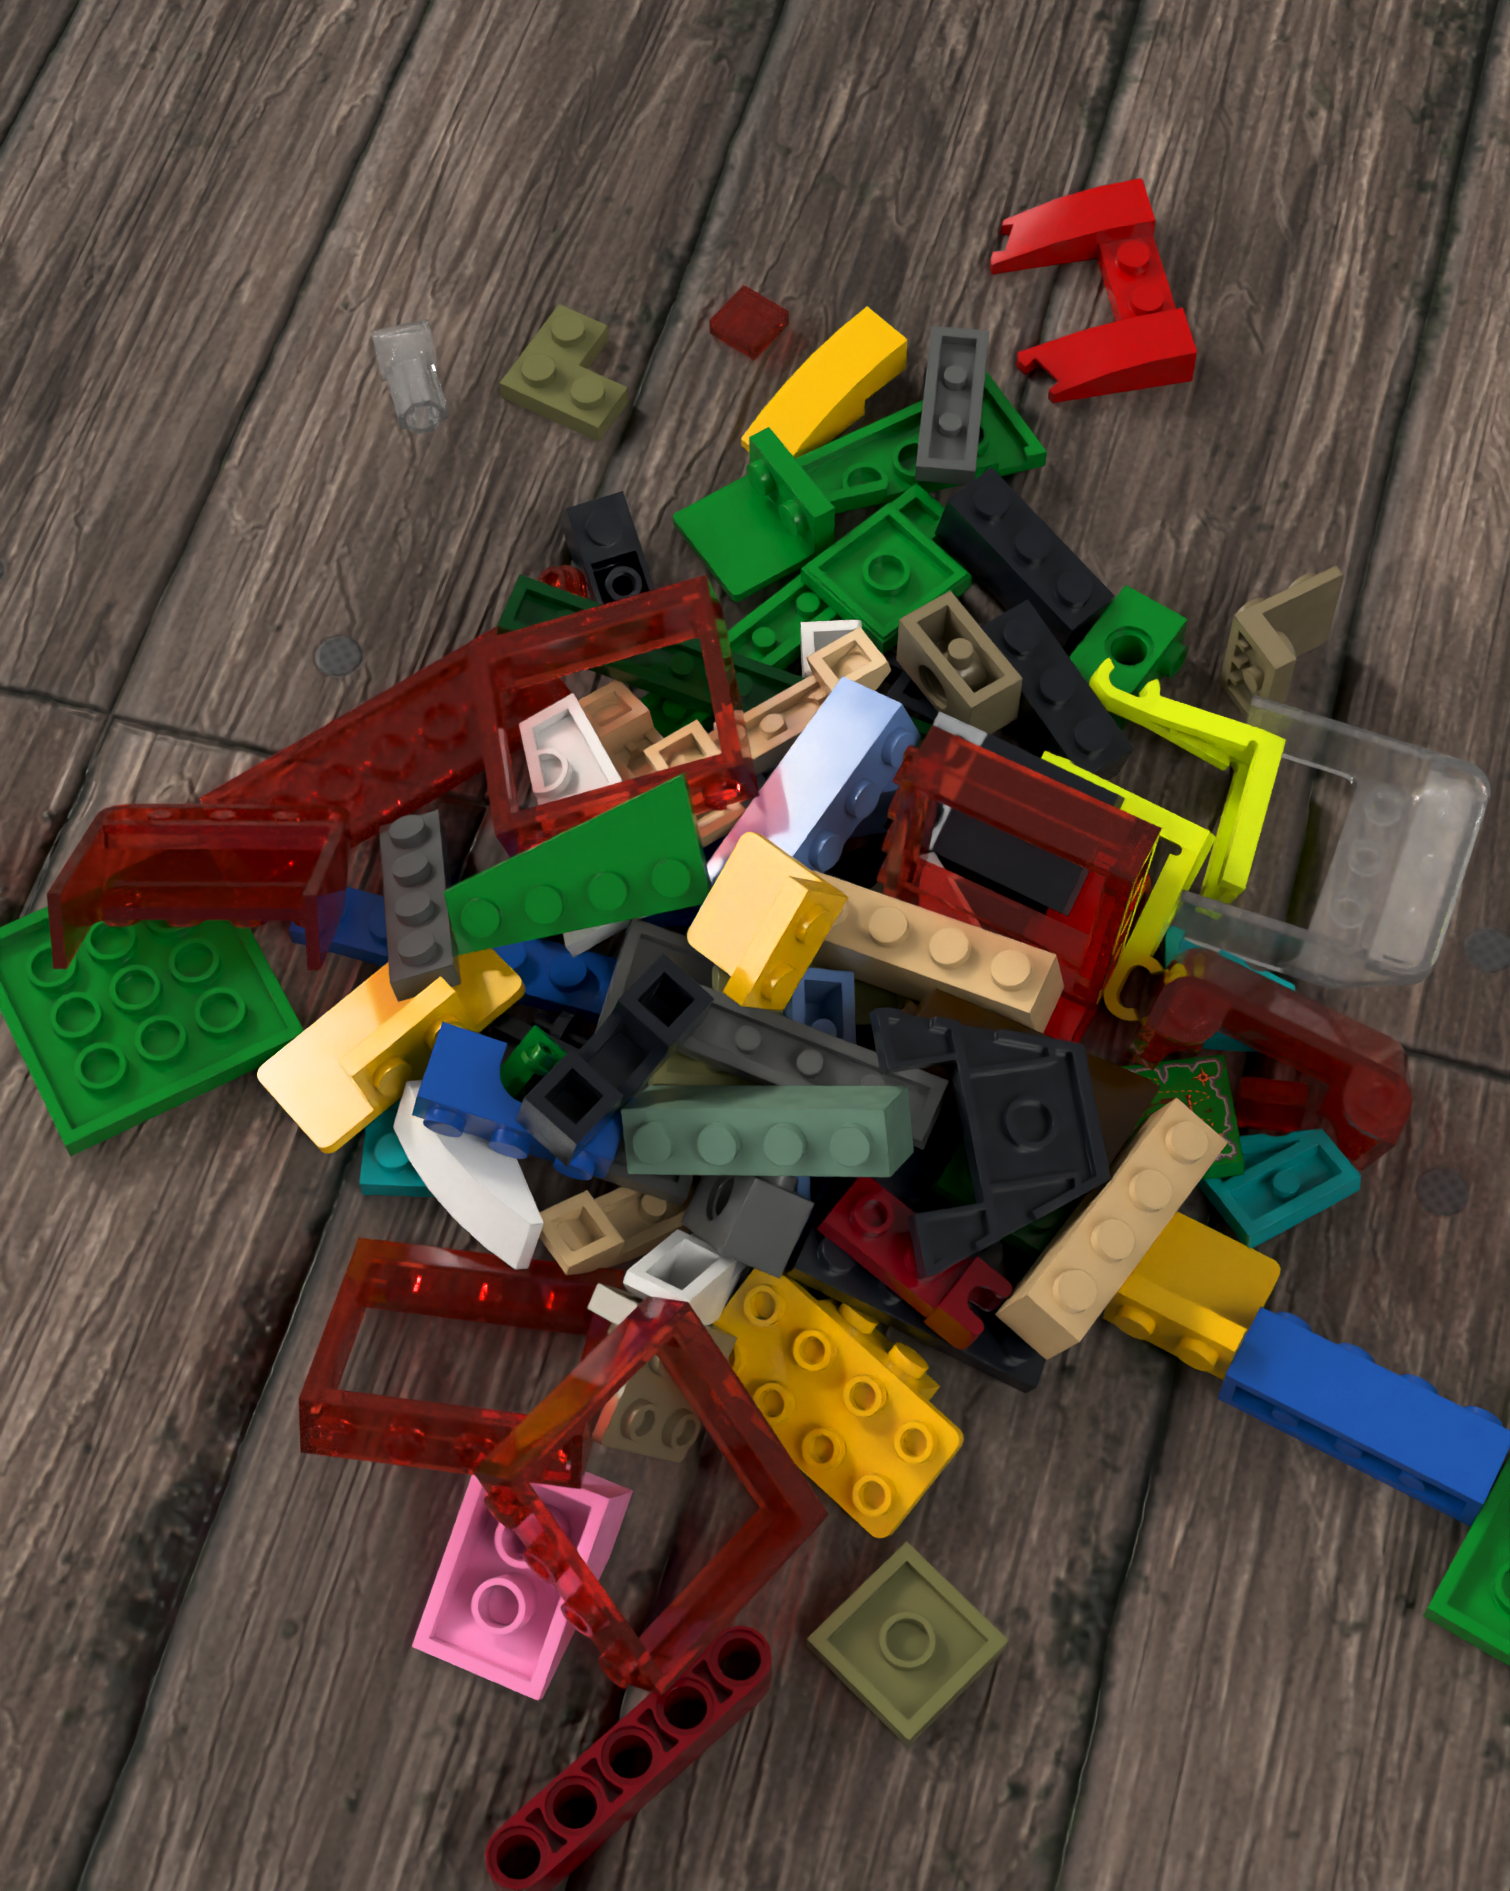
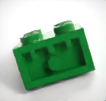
M770 427L749 437L750 463L746 465L747 475L673 515L674 527L734 602H739L800 569L834 544L835 507Z

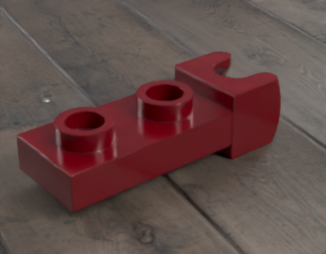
M858 1177L817 1230L925 1316L924 1323L953 1347L961 1350L967 1349L984 1330L982 1320L970 1310L968 1302L977 1305L985 1312H993L1012 1293L1010 1282L979 1257H975L973 1260L967 1257L937 1275L919 1279L907 1218L916 1213L871 1177Z

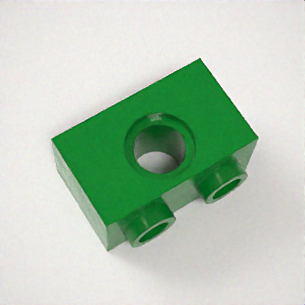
M1125 585L1069 658L1089 685L1091 676L1103 661L1110 657L1115 667L1109 674L1111 684L1117 689L1140 697L1139 692L1148 682L1158 679L1160 682L1163 676L1172 679L1180 670L1189 651V647L1183 644L1188 619ZM1119 662H1130L1134 665L1128 666ZM1108 711L1120 730L1123 731L1130 720Z

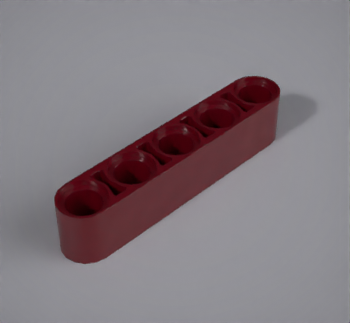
M742 1625L728 1627L716 1634L497 1829L489 1839L485 1851L486 1868L496 1890L551 1891L755 1707L769 1691L772 1681L771 1650L764 1636L754 1628ZM735 1654L749 1655L759 1664V1669L752 1677L739 1681L728 1678L720 1668L727 1658ZM691 1701L703 1707L706 1715L702 1722L694 1728L680 1729L669 1723L667 1720L668 1712L680 1702ZM636 1749L650 1756L652 1760L650 1767L638 1778L628 1779L620 1777L612 1769L615 1759L626 1750ZM583 1798L592 1802L597 1808L591 1822L584 1827L571 1829L564 1827L557 1821L559 1810L571 1799ZM525 1847L533 1849L540 1854L541 1859L538 1868L525 1879H511L501 1871L504 1859L515 1849Z

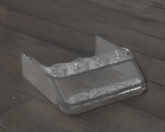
M1254 695L1246 724L1286 739L1282 758L1343 776L1353 784L1355 789V795L1309 929L1306 930L1182 890L1173 926L1185 930L1184 939L1200 947L1216 952L1223 949L1246 962L1326 988L1403 986L1422 982L1432 973L1440 954L1491 793L1490 782L1486 774L1470 762Z

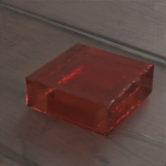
M743 285L709 320L710 334L755 360L789 325V311Z
M1247 1076L1241 1078L1234 1103L1237 1126L1288 1133L1299 1131L1307 1107L1308 1085L1300 1082Z

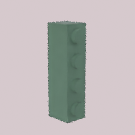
M650 1085L621 1108L628 1174L891 1177L914 1152L908 1086Z

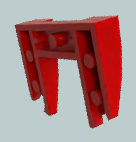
M1142 178L1098 186L1060 197L1003 220L1001 234L1009 236L1005 251L992 253L990 259L991 275L1097 259L1116 321L1081 330L1017 352L1016 364L1024 375L1036 368L1042 367L1057 381L1049 389L1048 399L1052 403L1192 382L1197 350L1184 309H1176L1153 236L1156 220Z

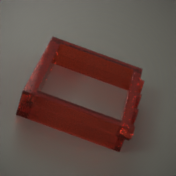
M707 575L466 645L494 832L509 857L524 852L685 771L695 814L709 810H727V805L760 796L723 610ZM699 637L722 751L721 754L519 811L501 694Z
M932 725L919 749L912 745L907 747L903 754L902 765L893 779V783L900 786L892 799L887 813V818L894 821L882 845V852L888 855L877 877V882L884 884L883 894L1056 954L1064 983L1061 997L1094 1011L1121 959L1162 828ZM938 802L1105 877L1089 935L928 862Z
M359 1237L298 1399L300 1453L581 1489L593 1443L592 1433L599 1420L618 1344V1339L607 1333L611 1322L587 1309L598 1283L624 1290L623 1280L625 1271L598 1268L587 1273L566 1275L557 1262L531 1259L528 1269L515 1270L495 1254ZM367 1308L587 1336L565 1419L338 1390ZM567 1461L571 1462L570 1470L566 1469Z
M647 1296L472 1470L488 1493L484 1498L487 1509L502 1525L515 1531L526 1547V1550L522 1553L526 1564L539 1578L555 1587L564 1600V1603L560 1606L563 1616L578 1632L586 1637H590L602 1655L599 1657L598 1663L603 1672L623 1689L631 1685L663 1696L829 1515L689 1302ZM656 1354L759 1507V1510L638 1638L529 1481Z

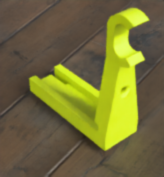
M1109 657L1103 661L1089 681V686L1107 711L1144 726L1222 771H1225L1228 766L1232 767L1234 771L1197 905L1220 914L1225 909V906L1227 907L1246 888L1286 739L1266 730L1160 696L1158 679L1148 682L1139 692L1140 697L1117 689L1109 680V674L1115 668Z
M1044 751L1042 759L1124 797L1125 800L1116 817L1182 849L1181 854L1178 856L1169 854L1135 928L1104 988V1002L1114 1016L1130 1022L1140 1021L1137 1009L1126 1008L1122 1005L1119 998L1120 992L1130 972L1136 967H1146L1152 975L1165 972L1163 966L1153 956L1202 867L1216 837L1209 830L1074 765L1071 760Z

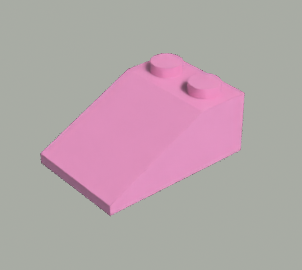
M510 1440L483 1446L412 1647L537 1701L543 1699L610 1558L633 1490Z

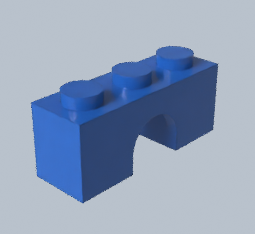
M442 1022L412 1112L413 1116L424 1119L423 1125L426 1128L444 1136L461 1137L464 1132L489 1140L488 1146L504 1156L525 1159L530 1154L554 1162L553 1168L556 1171L574 1179L590 1180L593 1175L605 1179L613 1163L623 1132L621 1110L581 1153L566 1166L516 1122L522 1103L507 1093L500 1079V1065L507 1043Z

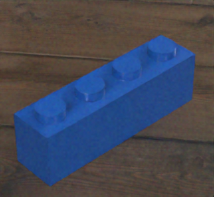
M1260 1307L1225 1375L1218 1396L1219 1400L1468 1526H1471L1482 1508L1510 1448V1430L1502 1427V1422L1487 1410L1475 1406L1462 1407L1438 1395L1437 1389L1426 1380L1411 1374H1402L1401 1376L1375 1364L1373 1357L1362 1348L1349 1343L1335 1344L1313 1333L1311 1327L1301 1318L1287 1312L1273 1313L1263 1307Z

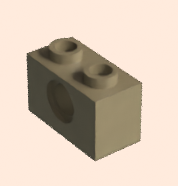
M951 591L899 619L896 660L938 712L940 711L989 734L1018 718L1023 678Z

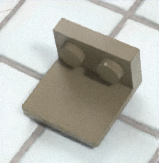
M1337 566L1317 575L1315 573L1305 574L1295 580L1288 589L1267 599H1253L1234 614L1219 684L1251 726L1268 732L1279 727L1297 660L1296 657L1327 641L1344 580V574Z
M598 1283L587 1309L609 1320L611 1324L607 1333L631 1345L592 1433V1440L605 1447L679 1463L685 1458L689 1447L694 1443L699 1434L700 1421L716 1385L726 1373L728 1358L737 1337L713 1324L697 1326L628 1291Z

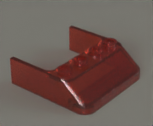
M136 803L115 805L99 811L47 892L53 969L68 968L91 926L100 921H103L108 926L125 927L137 924L141 920H166L171 926L191 927L199 925L205 920H230L232 925L244 928L261 926L268 921H294L295 925L305 928L307 970H321L345 908L351 843L349 811L340 806L325 804Z

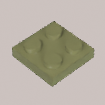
M907 1541L806 1640V1646L907 1747L1008 1648L1009 1640Z

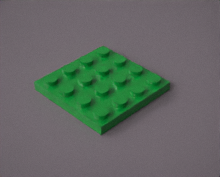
M201 836L0 927V1011L70 1157L261 1067L304 1031Z

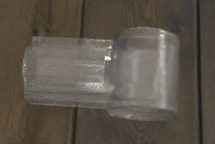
M424 319L371 331L382 382H388L400 429H408L415 434L434 431L437 425L447 419L448 416L441 382H439L436 372L439 367L428 320Z

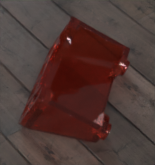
M1202 948L1186 949L1173 958L1160 979L1124 1057L1154 1070L1162 1058L1173 1052L1187 1051L1197 1056L1205 1041L1218 1031L1328 1084L1315 1114L1329 1119L1336 1132L1337 1147L1355 1169L1365 1170L1396 1145L1409 1117L1412 1105L1409 1060L1401 1044L1386 1034L1213 951Z

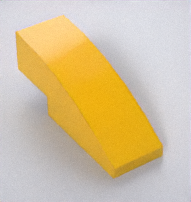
M869 307L864 308L821 345L785 382L742 436L741 446L749 452V437L767 427L771 428L794 458L826 445L864 416L866 399L906 369L908 339Z

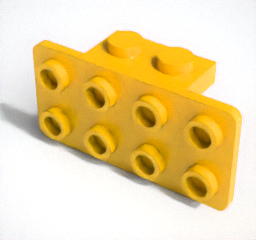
M492 948L458 955L461 984L451 987L440 976L416 997L399 1002L391 987L389 964L386 963L266 1061L257 1072L258 1080L321 1152L329 1154L337 1151L402 1097L406 1081L423 1079L442 1022L479 1033L522 998L525 993V985L522 979Z
M754 1268L726 1304L719 1320L712 1323L737 1337L728 1358L726 1373L716 1385L715 1391L875 1538H885L892 1535L963 1445L964 1437L962 1431L929 1402L940 1388V1385L925 1373L929 1366L915 1350L901 1342L893 1344L875 1328L879 1323L878 1320L836 1299L816 1300L792 1277L786 1275L787 1273L784 1270L779 1279Z

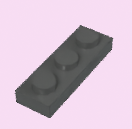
M931 326L915 481L968 485L975 480L989 330Z

